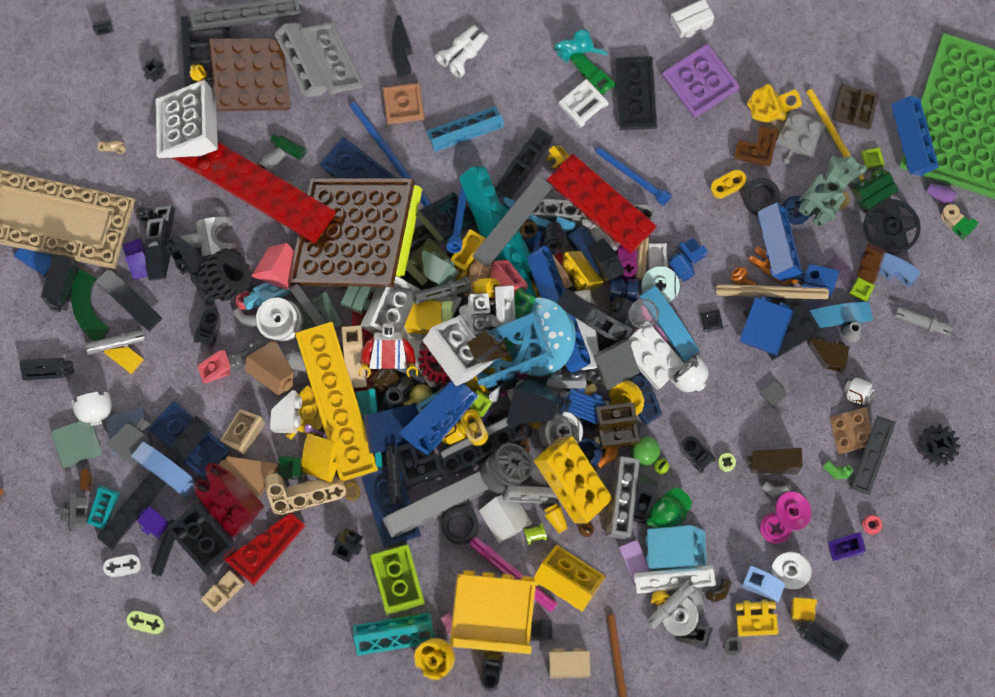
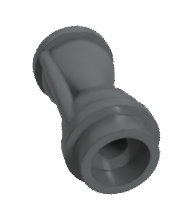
M261 337L253 339L254 341L250 342L247 347L239 352L227 355L231 371L233 369L239 371L245 365L248 355L266 345Z

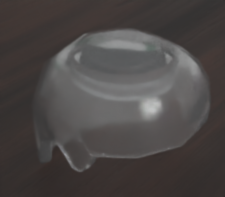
M649 299L637 300L628 311L629 320L638 328L650 327L659 318V308L654 301Z

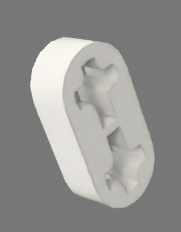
M135 555L111 558L104 563L103 570L110 577L134 574L140 570L141 561ZM131 559L137 562L134 565V569H131L129 566L124 567V564H129ZM111 563L115 566L121 565V568H116L114 573L108 570L111 567Z

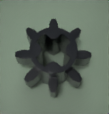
M155 58L149 61L146 60L142 68L145 72V78L147 80L151 78L153 82L163 79L164 73L167 72L164 69L165 64L161 60L157 61Z

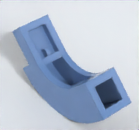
M144 441L131 456L141 466L155 474L185 499L193 491V484L196 481L179 466Z

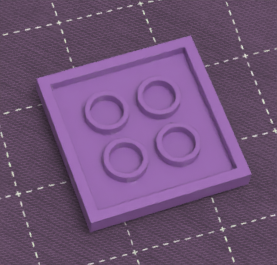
M708 44L662 73L665 81L693 119L740 89L738 83Z

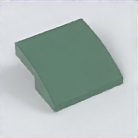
M79 421L51 432L62 468L82 463L84 460L102 455L94 428L90 423Z

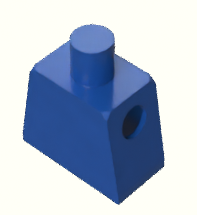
M809 264L806 271L802 270V274L792 279L802 281V287L828 288V298H830L835 288L839 271Z

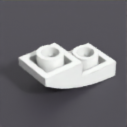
M470 294L468 298V327L474 335H479L486 330L483 328V321L490 313L489 294Z

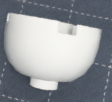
M696 355V360L693 357L687 360L679 369V374L676 377L673 375L670 378V381L683 392L697 390L699 392L706 386L705 381L708 379L709 370L699 355Z
M93 392L77 397V402L72 400L75 416L84 423H90L91 426L101 424L102 420L107 418L111 412L110 394L104 392V395H99L98 392Z

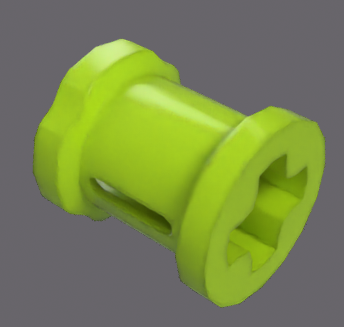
M543 523L534 528L523 529L528 545L541 539L547 540Z

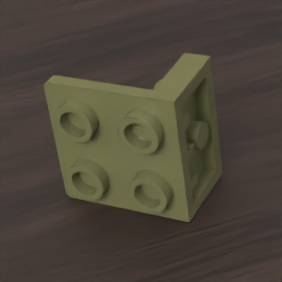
M429 238L408 259L406 270L427 289L433 288L435 284L424 276L423 250L429 253L432 251L436 252L442 257V260H445V258L451 259Z

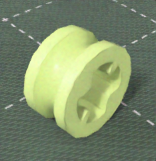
M730 453L722 454L718 460V466L724 472L731 471L736 464L735 457ZM722 459H731L730 463L732 464V466H723L724 462L722 461Z

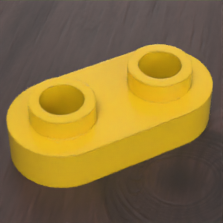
M734 170L716 179L711 185V194L718 199L733 194L745 186L746 175L740 170ZM733 179H738L740 182L736 184L733 182ZM717 188H723V192H718Z
M467 410L461 417L462 426L473 445H482L488 439V432L479 413L476 410Z

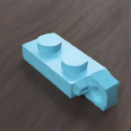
M266 282L253 288L249 296L244 298L243 305L249 310L256 306L260 307L263 302L270 298H282L291 292L289 288L285 290Z

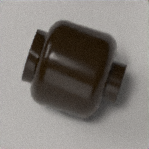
M378 369L371 379L373 389L385 395L387 390L399 381L398 370Z

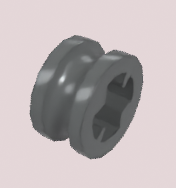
M736 637L727 639L724 643L725 652L731 656L739 654L742 650L740 639ZM730 641H732V643H734L735 641L738 644L736 646V648L738 649L736 652L734 650L730 651L728 649L730 647V645L728 644Z

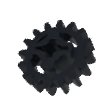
M939 424L935 429V426L931 425L929 430L926 428L923 430L924 435L920 434L918 437L922 440L917 443V446L921 447L918 454L923 453L922 460L928 458L929 465L935 462L936 467H939L942 462L946 466L948 461L953 462L955 460L953 456L959 455V452L956 451V449L961 447V445L956 444L959 437L954 438L955 431L949 432V426L942 429V425ZM939 433V436H930L932 434ZM937 442H940V443H941V444H940V446H941L940 449L937 448V444H936ZM939 454H947L945 457H938Z

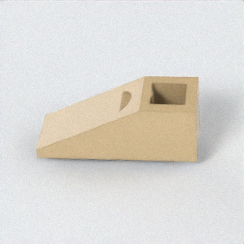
M361 325L342 327L344 360L353 388L367 387L366 370H361L360 377L358 375V370L362 367L360 362L364 347Z

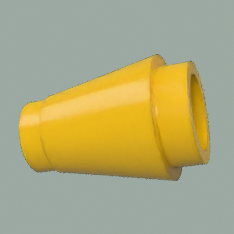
M557 503L543 510L546 514L544 515L545 518L557 530L558 534L568 529L562 507H559Z

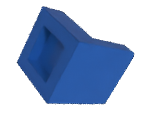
M694 238L686 243L682 241L678 245L679 251L686 255L692 265L706 257L708 252L705 246L700 247Z

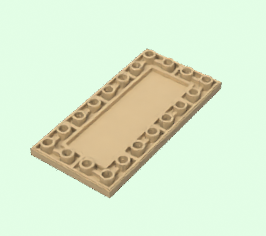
M0 169V244L50 255L66 256L74 261L116 269L136 200L131 197Z

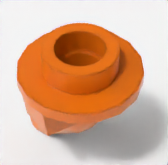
M738 267L732 271L730 279L736 285H757V283L746 278L748 275L746 268Z

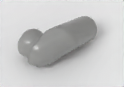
M240 308L232 312L243 327L257 326L256 314L245 315Z
M593 370L586 372V384L593 382L596 385H603L598 372Z
M767 481L762 486V489L774 499H779L784 493L792 491L791 486L788 484L775 487Z

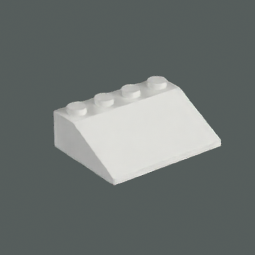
M205 80L156 99L158 158L202 156L218 149L214 90Z

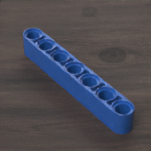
M542 246L528 254L527 260L541 298L558 302L565 288L551 251L548 247ZM570 315L575 326L576 338L573 352L565 365L570 372L575 373L591 363V358L577 320Z

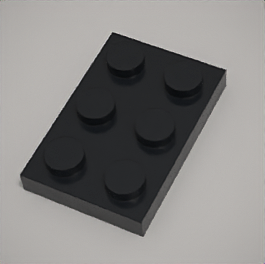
M455 192L422 208L416 214L439 243L453 235L459 197ZM466 205L461 231L476 223L473 213Z

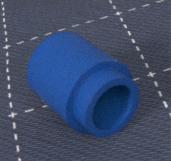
M676 253L670 258L669 266L683 282L696 274L695 268L684 253Z

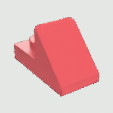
M225 350L216 352L197 366L203 384L231 374L229 370L231 366Z

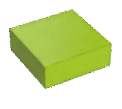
M880 147L861 151L864 165L867 167L866 170L885 165Z
M858 277L849 294L863 302H867L875 285Z
M477 390L475 393L478 397L469 409L476 410L481 417H484L493 401L487 395Z

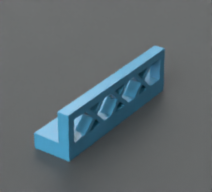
M494 106L427 130L426 133L433 151L436 152L503 128L504 120L502 115H499L497 107ZM494 112L495 117L484 120L487 114ZM470 120L479 121L476 124L467 126ZM458 126L462 128L449 133L451 127ZM436 132L445 134L434 139L432 137V134Z

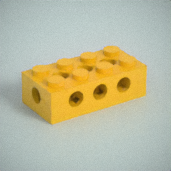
M572 436L559 437L534 460V463L574 523H588L613 500Z

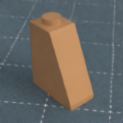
M273 340L247 356L245 371L274 393L279 395L292 387L294 372L276 341Z
M227 457L226 460L223 459L219 463L222 468L231 472L236 479L240 478L258 499L266 489V478L270 474H276L279 470L278 465L275 463Z

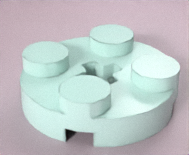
M656 266L646 271L641 281L642 292L644 293L654 286L655 283H658L659 280H662V283H666V286L662 287L661 294L668 303L673 300L680 289V282L674 271L664 266Z

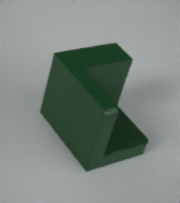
M278 456L279 475L282 479L302 480V458Z

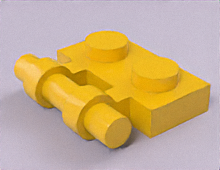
M765 599L761 600V602H750L747 600L743 601V603H735L736 611H744V616L736 617L738 637L778 635L777 614H769L768 609H776L775 601H767ZM751 610H761L762 615H751Z

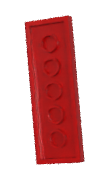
M573 153L547 179V182L553 185L554 189L629 254H632L657 228L651 220Z

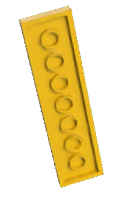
M333 322L295 333L327 439L339 443L334 462L338 464L337 472L340 480L346 481L378 471L374 455L369 454L365 425Z

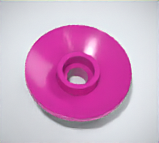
M787 492L777 500L776 515L784 527L790 530H800L805 528L810 522L811 507L803 495L797 492Z

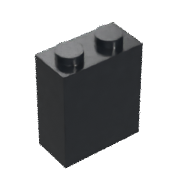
M56 254L52 256L41 298L50 307L49 309L54 312L67 311L73 282L79 270L74 260L70 257Z

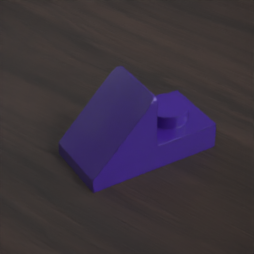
M137 239L122 244L126 256L125 259L133 279L137 280L148 276L145 251L141 240Z

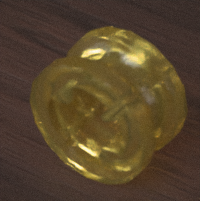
M355 483L345 485L346 494L344 497L346 500L356 501L361 495L359 486ZM352 487L356 488V495L349 497L347 490L349 488L352 489Z

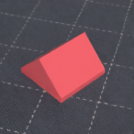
M287 243L268 247L252 277L288 290L290 286L288 278L294 250Z

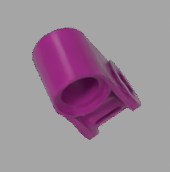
M618 245L616 254L625 273L619 275V278H623L624 281L628 278L634 279L637 272V249L632 254H629Z

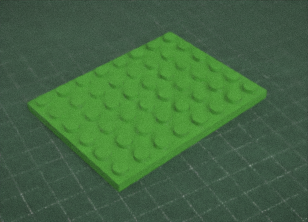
M943 33L921 99L939 168L923 176L995 199V49ZM903 154L899 168L908 170L906 157Z

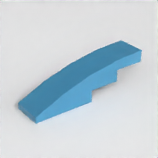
M655 285L639 296L657 327L661 328L668 342L673 345L682 361H687L700 351L679 317Z

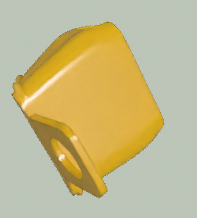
M766 84L752 93L747 106L751 109V117L753 119L771 123L775 120L785 121L787 119L786 113L801 107L802 101L797 90H792L779 96L772 85ZM791 95L797 99L793 106H789L786 103L787 97Z

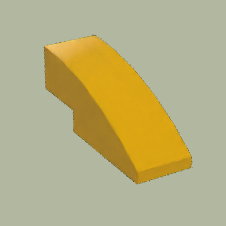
M471 229L463 239L462 250L454 253L450 259L455 264L454 268L459 271L454 281L460 280L464 276H469L470 266L475 261L472 256L486 239Z

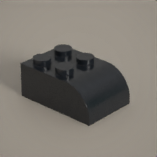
M197 503L166 528L207 576L225 561L224 559L237 551L235 546Z

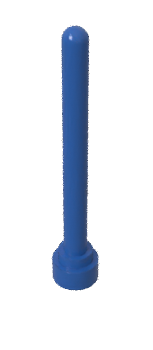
M601 147L595 149L599 156L656 196L655 199H657L660 205L665 206L672 196L670 192L662 189L659 190Z
M462 185L453 235L447 241V249L452 253L460 252L463 245L460 234L467 198Z

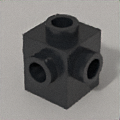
M345 528L342 534L338 533L333 543L335 546L332 555L349 563L354 555L358 556L363 548L361 544L363 536Z

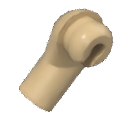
M120 140L99 142L97 145L99 151H116L118 154L126 151L124 143Z

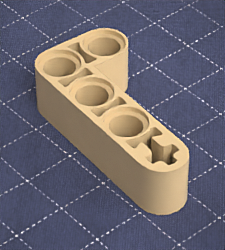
M270 474L265 480L271 508L278 515L343 498L346 494L345 482L341 481L337 474L334 475L332 483L319 478L286 488L279 474Z

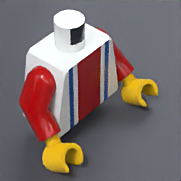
M383 324L382 332L374 333L373 338L369 339L362 349L360 362L362 367L358 370L359 377L363 369L367 371V378L370 376V369H407L409 378V371L414 369L416 370V376H418V369L414 366L416 364L414 349L409 341L402 338V333L394 332V324Z

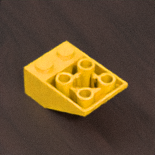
M581 251L566 252L564 254L562 267L576 288V292L590 289L592 293L602 286L603 280Z

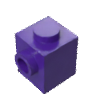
M151 507L142 510L137 521L141 525L139 529L147 536L151 533L157 539L169 524L165 518Z

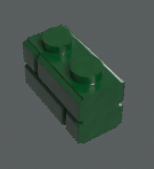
M876 170L869 179H862L856 183V187L851 191L861 209L869 210L899 190L889 171Z

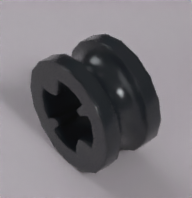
M137 208V220L148 221L153 219V216H151L154 213L153 209Z

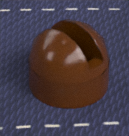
M591 522L581 523L578 529L580 535H583V537L592 536L594 533L593 524ZM584 525V526H586V527L592 529L591 532H589L588 530L582 528V526Z

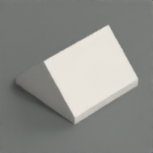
M503 495L495 497L479 510L499 544L532 525L519 502H505Z

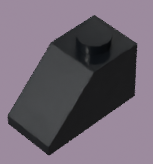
M604 238L586 246L603 281H609L625 273L617 254Z
M639 475L633 521L642 524L647 523L658 494V480Z

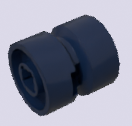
M613 278L611 280L610 302L614 301L615 297H621L637 304L639 279L628 278L624 281L623 278Z

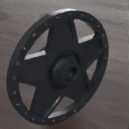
M887 199L868 210L864 218L863 230L869 243L885 250L888 254H900L914 246L920 235L921 224L917 213L907 203L900 200ZM888 204L885 214L873 213L878 207ZM899 206L908 210L913 217L901 216ZM868 223L878 230L873 239L868 231ZM916 228L915 236L909 244L906 232ZM891 241L899 249H887L881 246Z

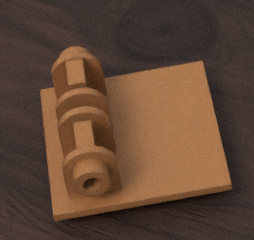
M867 407L830 417L838 455L866 447L872 430Z

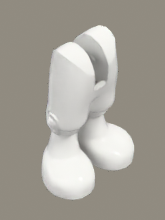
M473 25L461 36L455 38L450 49L441 50L435 56L442 66L446 67L449 65L452 74L458 78L465 74V61L476 56L478 50L488 38L486 33L481 32L474 41L472 40L479 31L476 25ZM463 50L462 53L452 61V58L456 55V53L458 51Z

